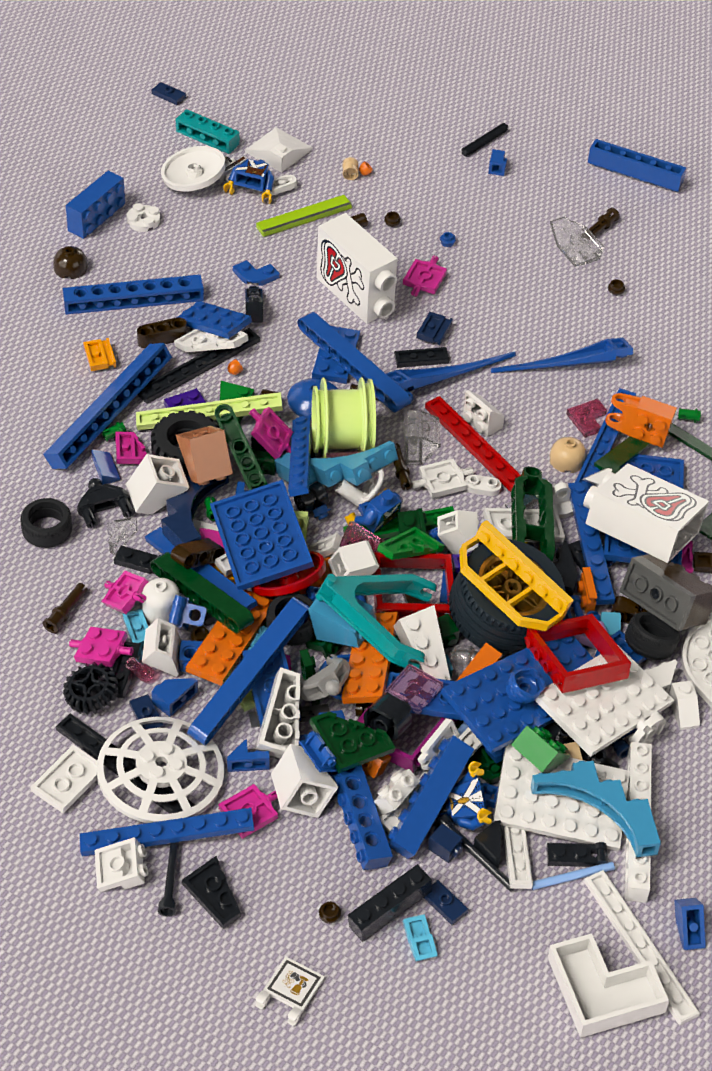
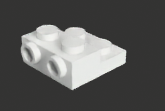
M410 769L395 772L390 777L391 782L377 792L379 796L374 800L379 816L395 811L420 782Z
M134 837L96 849L97 889L103 892L119 886L128 889L144 884V877L148 876L147 866L143 863V857L147 856L145 846L140 844Z

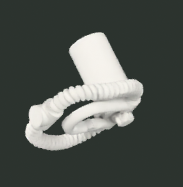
M384 468L371 473L372 478L367 481L368 483H366L362 491L346 480H342L336 487L335 492L357 507L359 504L369 502L378 493L383 484Z

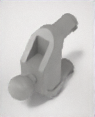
M331 654L332 659L329 656L326 659L328 666L306 681L300 677V698L306 701H314L325 698L328 695H338L341 692V686H343L350 673V666L347 660Z

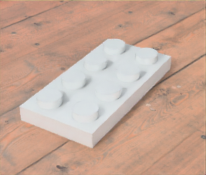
M485 508L483 511L485 521H489L507 539L512 540L511 508ZM525 509L524 519H526V524L539 526V509ZM553 509L555 542L563 543L565 535L558 511ZM525 539V542H540L536 540Z

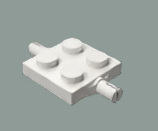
M454 459L420 466L418 472L422 479L412 481L413 489L424 486L431 498L467 490L464 476L473 475L474 471L472 467L461 469L457 466Z

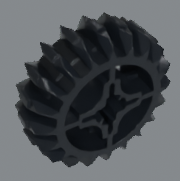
M94 662L91 666L86 663L83 668L78 666V670H71L72 676H67V682L63 683V695L66 703L69 704L73 711L77 710L79 714L85 712V714L89 715L91 711L96 714L99 709L104 711V707H111L110 701H115V695L119 694V683L115 673L102 663L97 665Z

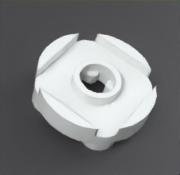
M136 203L127 212V223L130 224V228L139 232H146L152 227L155 229L160 224L159 209L156 206Z
M655 711L647 720L643 718L638 722L635 727L637 731L629 737L628 741L630 743L650 744L653 741L651 738L654 734L659 735L666 725V720L658 711Z

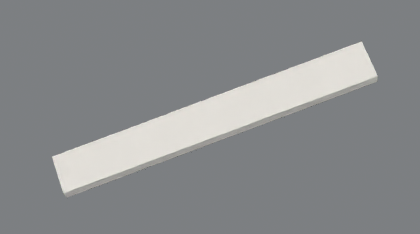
M602 870L586 877L584 883L637 963L652 961L669 999L667 1008L679 1026L699 1017L700 1012L605 871Z

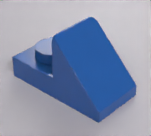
M247 739L227 757V772L269 770V751L257 750L248 752Z

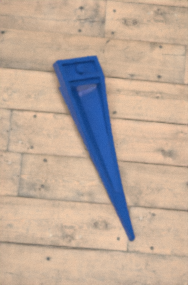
M623 337L605 339L562 355L528 363L491 368V373L611 363L616 360V356L625 358L627 355H633V347Z
M516 352L464 364L426 369L394 370L385 374L405 391L411 392L514 357Z

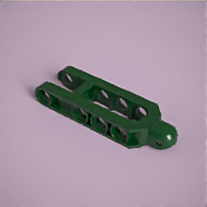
M228 404L219 405L215 409L216 420L220 429L225 432L226 442L248 490L267 485L268 483L232 407ZM223 410H227L230 412L223 414L221 418L219 416L220 412Z
M527 466L523 468L521 476L515 479V484L511 490L512 540L524 543L525 539L540 541V551L553 561L555 535L552 484L542 479L541 470ZM525 494L538 498L539 526L526 524V519H524L525 506L523 504Z

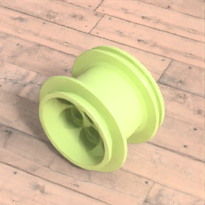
M324 377L321 379L320 390H318L317 386H313L311 424L314 453H318V449H320L321 457L327 458L328 449H358V453L375 448L376 403L372 379H368L367 383H365L364 378L360 377L357 389L327 390V383Z

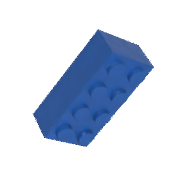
M108 170L65 206L68 231L84 239L117 210L122 208L126 201L124 178Z

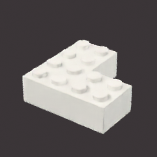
M592 933L550 945L548 960L580 1038L666 1013L669 999L651 960L608 972Z

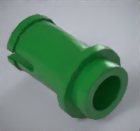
M679 408L678 420H692L694 423L700 421L701 411L698 408L695 410Z
M117 422L116 425L103 430L102 435L107 442L115 438V432H127L125 425L122 422Z
M207 497L204 500L207 510L206 517L211 521H215L210 503L216 502V499L212 497L211 502L210 497Z

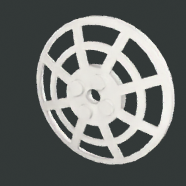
M149 717L135 720L120 727L105 741L97 760L98 784L105 798L115 809L127 817L140 822L152 823L198 816L211 806L222 788L224 763L217 745L212 739L207 745H198L191 737L179 732L181 727L189 729L191 723L180 719ZM160 722L173 724L171 729L151 728L145 730L141 726L143 724ZM131 728L136 732V734L127 739L121 748H109L111 742L123 732ZM166 733L168 736L165 741L154 742L149 734ZM176 737L182 738L192 747L182 750L174 744ZM139 738L145 744L140 751L128 750V747ZM203 752H215L218 762L217 779L205 773L206 761ZM197 754L199 770L187 766L186 757ZM105 755L117 756L116 768L119 777L109 783L105 779L103 769ZM123 758L136 759L135 769L125 773ZM162 761L165 762L167 765L161 767L157 766L156 763ZM185 774L195 777V780L185 789L181 788L179 781L182 780ZM139 776L143 782L148 784L146 791L136 787L130 780ZM202 781L214 786L205 799L193 807L190 806L186 796L196 790ZM124 784L130 792L143 798L139 810L124 803L112 790ZM171 786L174 791L173 794H154L156 787L165 788ZM178 800L183 810L171 814L148 813L151 801L170 802Z

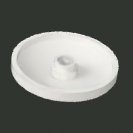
M209 146L190 147L169 157L161 168V176L164 184L170 189L176 191H195L216 182L225 172L226 162L222 152L216 148Z

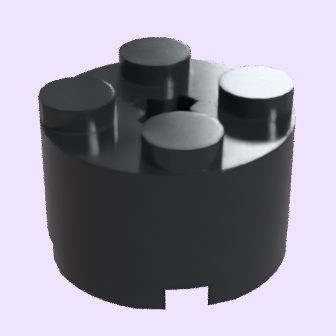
M385 692L365 711L363 720L366 727L370 726L374 730H377V728L384 730L391 741H396L412 724L411 706L408 702L401 701L390 693Z

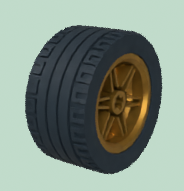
M508 539L565 591V585L560 572L544 553L524 542ZM484 544L476 547L467 557L468 566L480 577L504 563ZM510 568L486 582L506 602L530 587ZM459 571L449 592V610L459 631L477 647L482 648L487 643L505 656H510L527 648L524 639L527 628L517 626ZM535 591L513 606L521 616L549 621L559 614Z

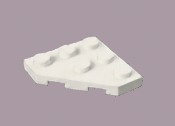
M194 329L174 340L175 347L184 352L230 349L239 347L248 341V335L239 331L230 339Z

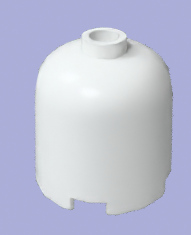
M155 578L149 581L142 591V594L146 596V601L143 600L144 603H142V611L149 625L158 618L168 622L175 595L180 596L179 589L173 581L166 578Z

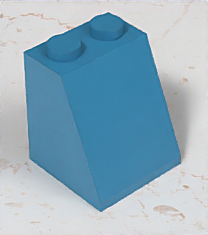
M356 598L358 604L377 620L373 606ZM315 599L308 609L317 640L357 648L366 640L326 602Z

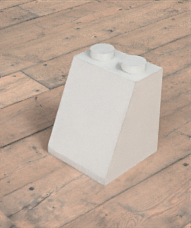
M146 454L126 483L135 512L150 515L167 505L166 500L189 489L179 459Z
M294 744L289 745L271 773L280 808L315 818L320 816L338 789L337 784L328 772H319L312 760L304 752L302 746Z

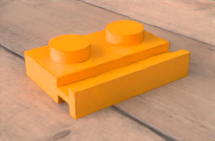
M109 338L103 341L98 339L83 342L91 371L108 369V366L116 367V360Z

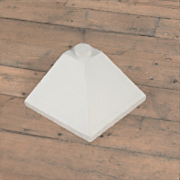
M276 127L245 149V152L258 160H264L270 167L282 173L312 151L313 147Z

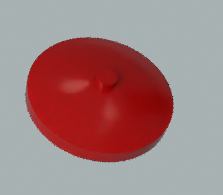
M309 551L314 567L251 587V590L257 595L269 597L286 595L302 590L323 576L326 571L324 557L318 552Z

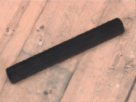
M501 123L463 147L461 154L465 157L508 131V125Z

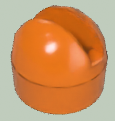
M366 161L359 166L361 175L366 176L373 171Z
M236 359L228 364L227 369L230 374L237 375L243 371L242 365Z

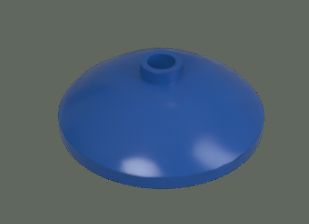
M304 379L295 383L290 388L287 402L295 414L311 417L313 386H317L318 390H320L321 379ZM326 381L327 390L338 389L334 384Z

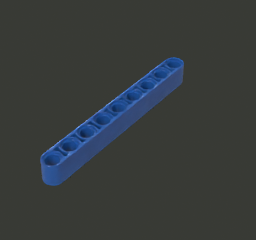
M311 312L298 319L299 329L357 381H359L360 377H363L365 383H367L368 379H372L375 397L392 412L396 413L411 404L410 396L403 388L317 313Z
M295 597L287 603L190 725L187 731L189 736L203 745H207L307 619L310 606Z

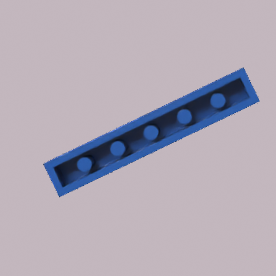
M595 139L591 145L588 163L677 192L684 182L687 168Z
M454 735L448 739H443L438 747L440 750L439 754L434 756L429 762L428 767L430 769L427 774L424 773L418 783L420 785L419 789L411 794L408 802H410L408 808H404L398 817V820H400L397 827L394 826L388 834L390 848L406 859L415 856L474 751L472 747Z

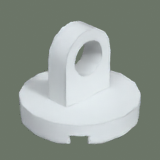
M565 482L558 483L552 487L553 509L558 511L560 519L567 518L573 515L570 501L571 489Z

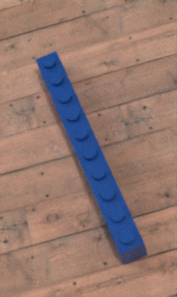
M165 343L149 344L46 450L43 455L52 469H67L171 360L172 356Z

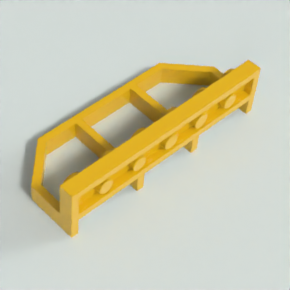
M487 520L481 523L475 537L463 543L459 550L460 572L517 626L547 631L565 617L574 601ZM480 541L504 562L482 577L476 574L468 566L467 550ZM510 568L530 587L506 602L486 582ZM535 591L559 614L549 621L523 617L513 606Z

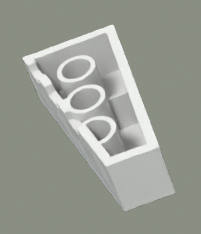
M430 606L399 619L393 627L400 642L425 654L424 663L416 659H410L411 662L420 665L419 670L415 672L423 677L451 680L435 606Z
M281 667L278 670L255 751H269V756L281 759L290 744L299 746L300 673Z

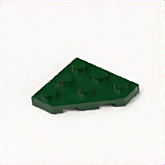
M330 711L312 717L309 721L315 733H319L325 742L323 747L327 746L336 757L337 763L335 767L339 773L393 753L396 748L386 731L379 728L377 730L368 728L364 723L350 718L345 720L337 717V714Z

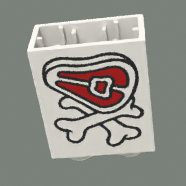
M347 213L319 225L317 279L366 324L378 318L383 319L391 315L395 309L394 300L398 258Z
M628 463L616 474L608 472L599 488L593 485L589 489L583 502V506L589 509L585 524L666 563L673 559L699 533L709 504L708 500Z

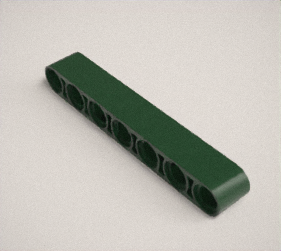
M165 552L150 562V567L156 576L173 581L182 595L189 598L196 605L205 607L208 614L234 633H239L254 623V617L246 607L193 569H186L171 559L169 552Z

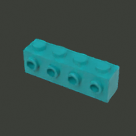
M188 109L176 118V132L224 153L230 154L240 144L239 131Z

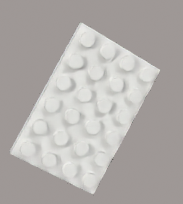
M623 649L621 650L631 661L628 679L562 693L556 684L552 683L535 700L590 757L635 729L641 719L647 720L655 711L660 713L672 705L674 701ZM600 654L575 670L607 664V662Z
M511 744L505 747L493 823L501 820L502 826L583 844L605 842L607 849L619 851L622 829L610 817L599 809L568 796L532 794V775L542 772ZM569 757L568 760L550 773L561 770L571 771L572 763L583 760ZM594 763L599 782L621 780L625 798H627L630 771Z

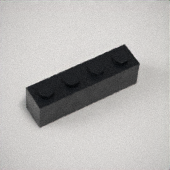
M418 864L349 913V927L363 943L431 893L432 879Z

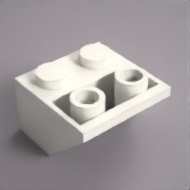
M469 390L465 392L463 418L466 422H469L486 438L503 428L505 415L481 395Z
M456 510L437 517L438 537L452 554H459L462 544L475 537L478 531L479 521L477 519V512ZM479 543L469 548L467 554L474 551L479 546Z
M366 540L339 547L328 560L331 571L335 576L372 575L379 567L370 543Z
M158 618L146 629L142 662L177 677L179 675L181 638L176 625Z

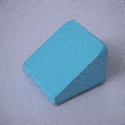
M601 612L600 621L604 623L610 636L621 630V613Z

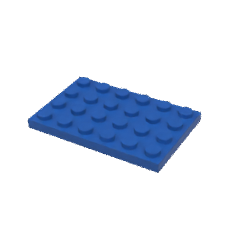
M283 479L210 503L238 590H245L314 567Z

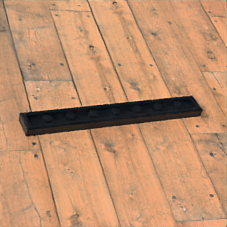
M247 328L242 332L248 335V341L241 346L230 349L207 350L152 380L137 395L148 404L260 342V337L253 330Z
M70 713L56 725V731L98 760L100 750L106 739ZM112 743L109 745V748H117ZM105 755L104 766L118 775L116 768L117 756ZM123 758L125 773L135 769L136 761L134 759ZM139 776L130 780L136 787L146 791L148 784L143 782ZM171 786L165 788L156 787L154 794L160 795L174 793ZM187 799L191 807L195 806L193 802ZM178 800L154 802L169 814L183 811Z

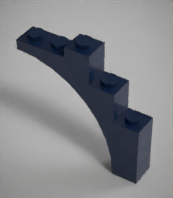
M185 475L189 489L166 500L168 516L161 519L162 533L174 546L202 539L193 524L194 514L207 496L229 483L228 476L224 480L213 479L209 480V484L198 485L192 482L188 475Z

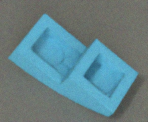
M425 914L403 919V926L415 961L437 957L433 936L429 932Z

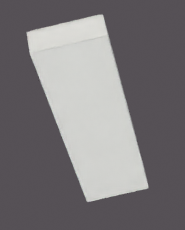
M502 826L510 888L532 889L533 881L526 831Z

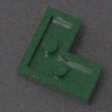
M308 649L299 651L301 675L305 681L316 674L314 669L316 668L314 656L309 655ZM320 699L311 701L312 706L319 705Z

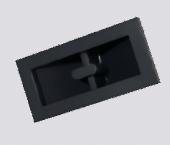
M501 820L495 821L474 838V846L498 869L501 857Z

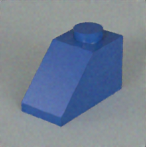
M195 678L165 679L161 684L156 685L151 692L153 705L171 717L198 693V680Z
M697 898L674 900L675 921L683 950L706 948L704 905Z

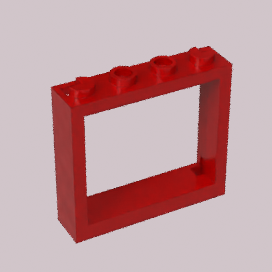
M374 552L379 567L372 575H381L380 568L445 569L448 604L383 603L382 594L374 595L375 613L398 612L399 619L434 605L437 618L445 615V613H449L448 615L451 617L449 592L454 582L451 554H425L391 560L380 552Z
M593 614L561 620L547 631L527 628L524 638L526 647L530 649L534 658L541 664L545 673L550 676L554 685L556 684L562 693L629 678L631 661ZM585 633L607 664L567 672L545 642Z

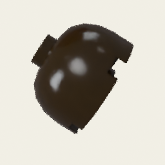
M66 246L59 249L53 259L54 272L57 276L64 279L65 276L70 277V279L83 276L87 271L86 255L81 249L74 246Z

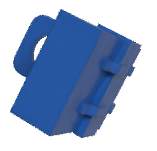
M175 595L168 622L176 625L177 629L188 631L189 624L202 626L206 616V608L194 605L189 598ZM194 609L199 610L201 613V617L197 621L191 620Z

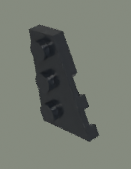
M217 856L182 879V885L222 929H225L241 917V912L232 891L229 889Z

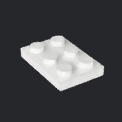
M72 745L31 786V792L64 813L97 780V760L75 745Z

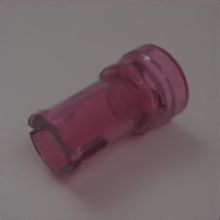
M134 657L126 661L125 667L135 673L141 681L146 683L154 677V669L150 666L140 663Z

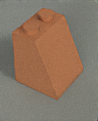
M208 426L176 435L192 482L198 485H206L210 483L209 480H224L228 475L233 474L224 430Z

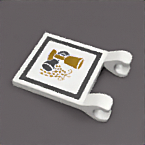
M285 956L264 989L257 995L255 1006L259 1009H264L270 997H273L292 1007L288 1014L289 1019L287 1023L296 1026L303 1011L324 981L325 976Z

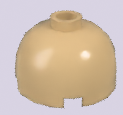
M573 437L558 439L552 445L550 451V464L556 470L564 473L565 470L571 471V473L580 471L587 457L585 446L580 440Z

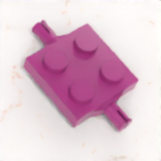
M432 256L429 262L418 259L414 260L403 279V285L413 288L411 291L412 296L415 294V297H417L420 291L435 294L447 274V268L436 264L439 260L437 256Z
M270 407L265 408L261 415L253 408L249 415L256 420V425L251 435L274 459L281 457L284 450L287 453H291L289 443L293 431Z
M124 571L115 582L106 581L108 584L104 583V587L109 590L101 602L107 607L127 614L134 607L136 601L144 603L143 600L146 601V596L142 594L144 586L149 582L146 578Z
M90 626L83 640L71 639L69 642L70 647L78 648L74 658L76 662L93 664L95 662L97 665L102 663L105 666L112 667L120 655L132 656L134 653L133 647H124V643L128 638L126 631Z
M253 784L219 803V810L225 812L252 808L254 830L257 831L278 819V813L271 804L278 797L276 790L265 795ZM255 831L241 832L238 834L243 839L248 835L254 833Z

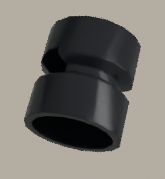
M320 482L310 485L309 493L293 496L297 509L308 513L315 510V507L318 508L329 502L328 494Z

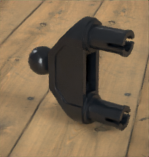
M93 478L88 482L89 489L77 506V512L84 518L88 528H92L90 522L93 527L98 525V520L94 513L119 506L125 518H128L127 511L130 517L135 513L130 504L131 497L125 489L110 484L103 485L102 481L98 478Z

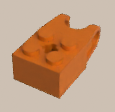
M623 393L614 394L611 403L623 413H609L605 418L606 424L630 437L663 448L677 407L645 396L637 397ZM610 419H615L619 422H613Z

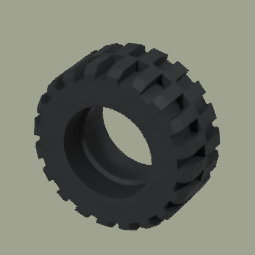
M182 410L178 413H170L168 417L164 416L160 419V422L156 423L151 432L152 455L179 459L184 474L189 476L181 450L174 446L178 444L176 435L208 426L219 428L215 421L213 422L212 418L209 416L205 417V414L201 412L195 413V411L191 410L184 412Z

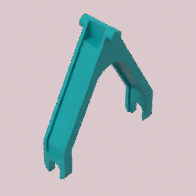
M414 574L327 575L315 595L317 600L326 602L391 663L413 671L419 670L420 665L411 662L410 659H416L424 663L425 654L400 643L358 604L355 596L405 593L422 601H430L432 594L424 592L422 589L428 588L436 592L437 585L434 582Z

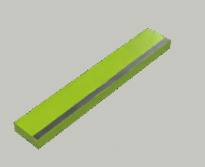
M341 195L257 222L256 228L265 237L352 209V204L345 195Z

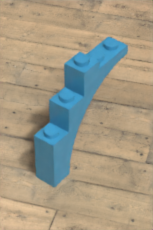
M388 441L378 447L352 455L335 458H310L309 485L318 481L327 487H331L345 479L357 486L372 478L371 473L398 460L395 444L392 441ZM289 452L275 459L278 477L289 482L291 453Z
M594 761L572 763L571 771L561 770L555 773L532 775V794H555L581 800L599 809L622 829L630 841L636 857L658 855L661 842L648 799L626 801L621 780L599 782Z

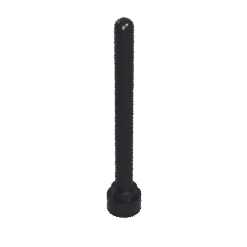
M448 814L442 815L436 821V828L444 824L463 837L462 847L509 891L514 890V888H510L509 878L454 827L453 819Z
M179 842L170 843L164 897L158 904V913L166 917L173 916L176 912L173 891Z

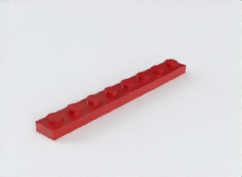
M440 396L426 402L425 409L511 492L515 479L521 476V474Z

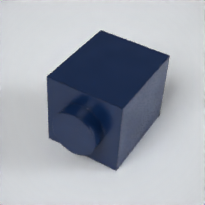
M441 824L429 837L428 850L449 863L453 858H458L463 850V837L444 824Z

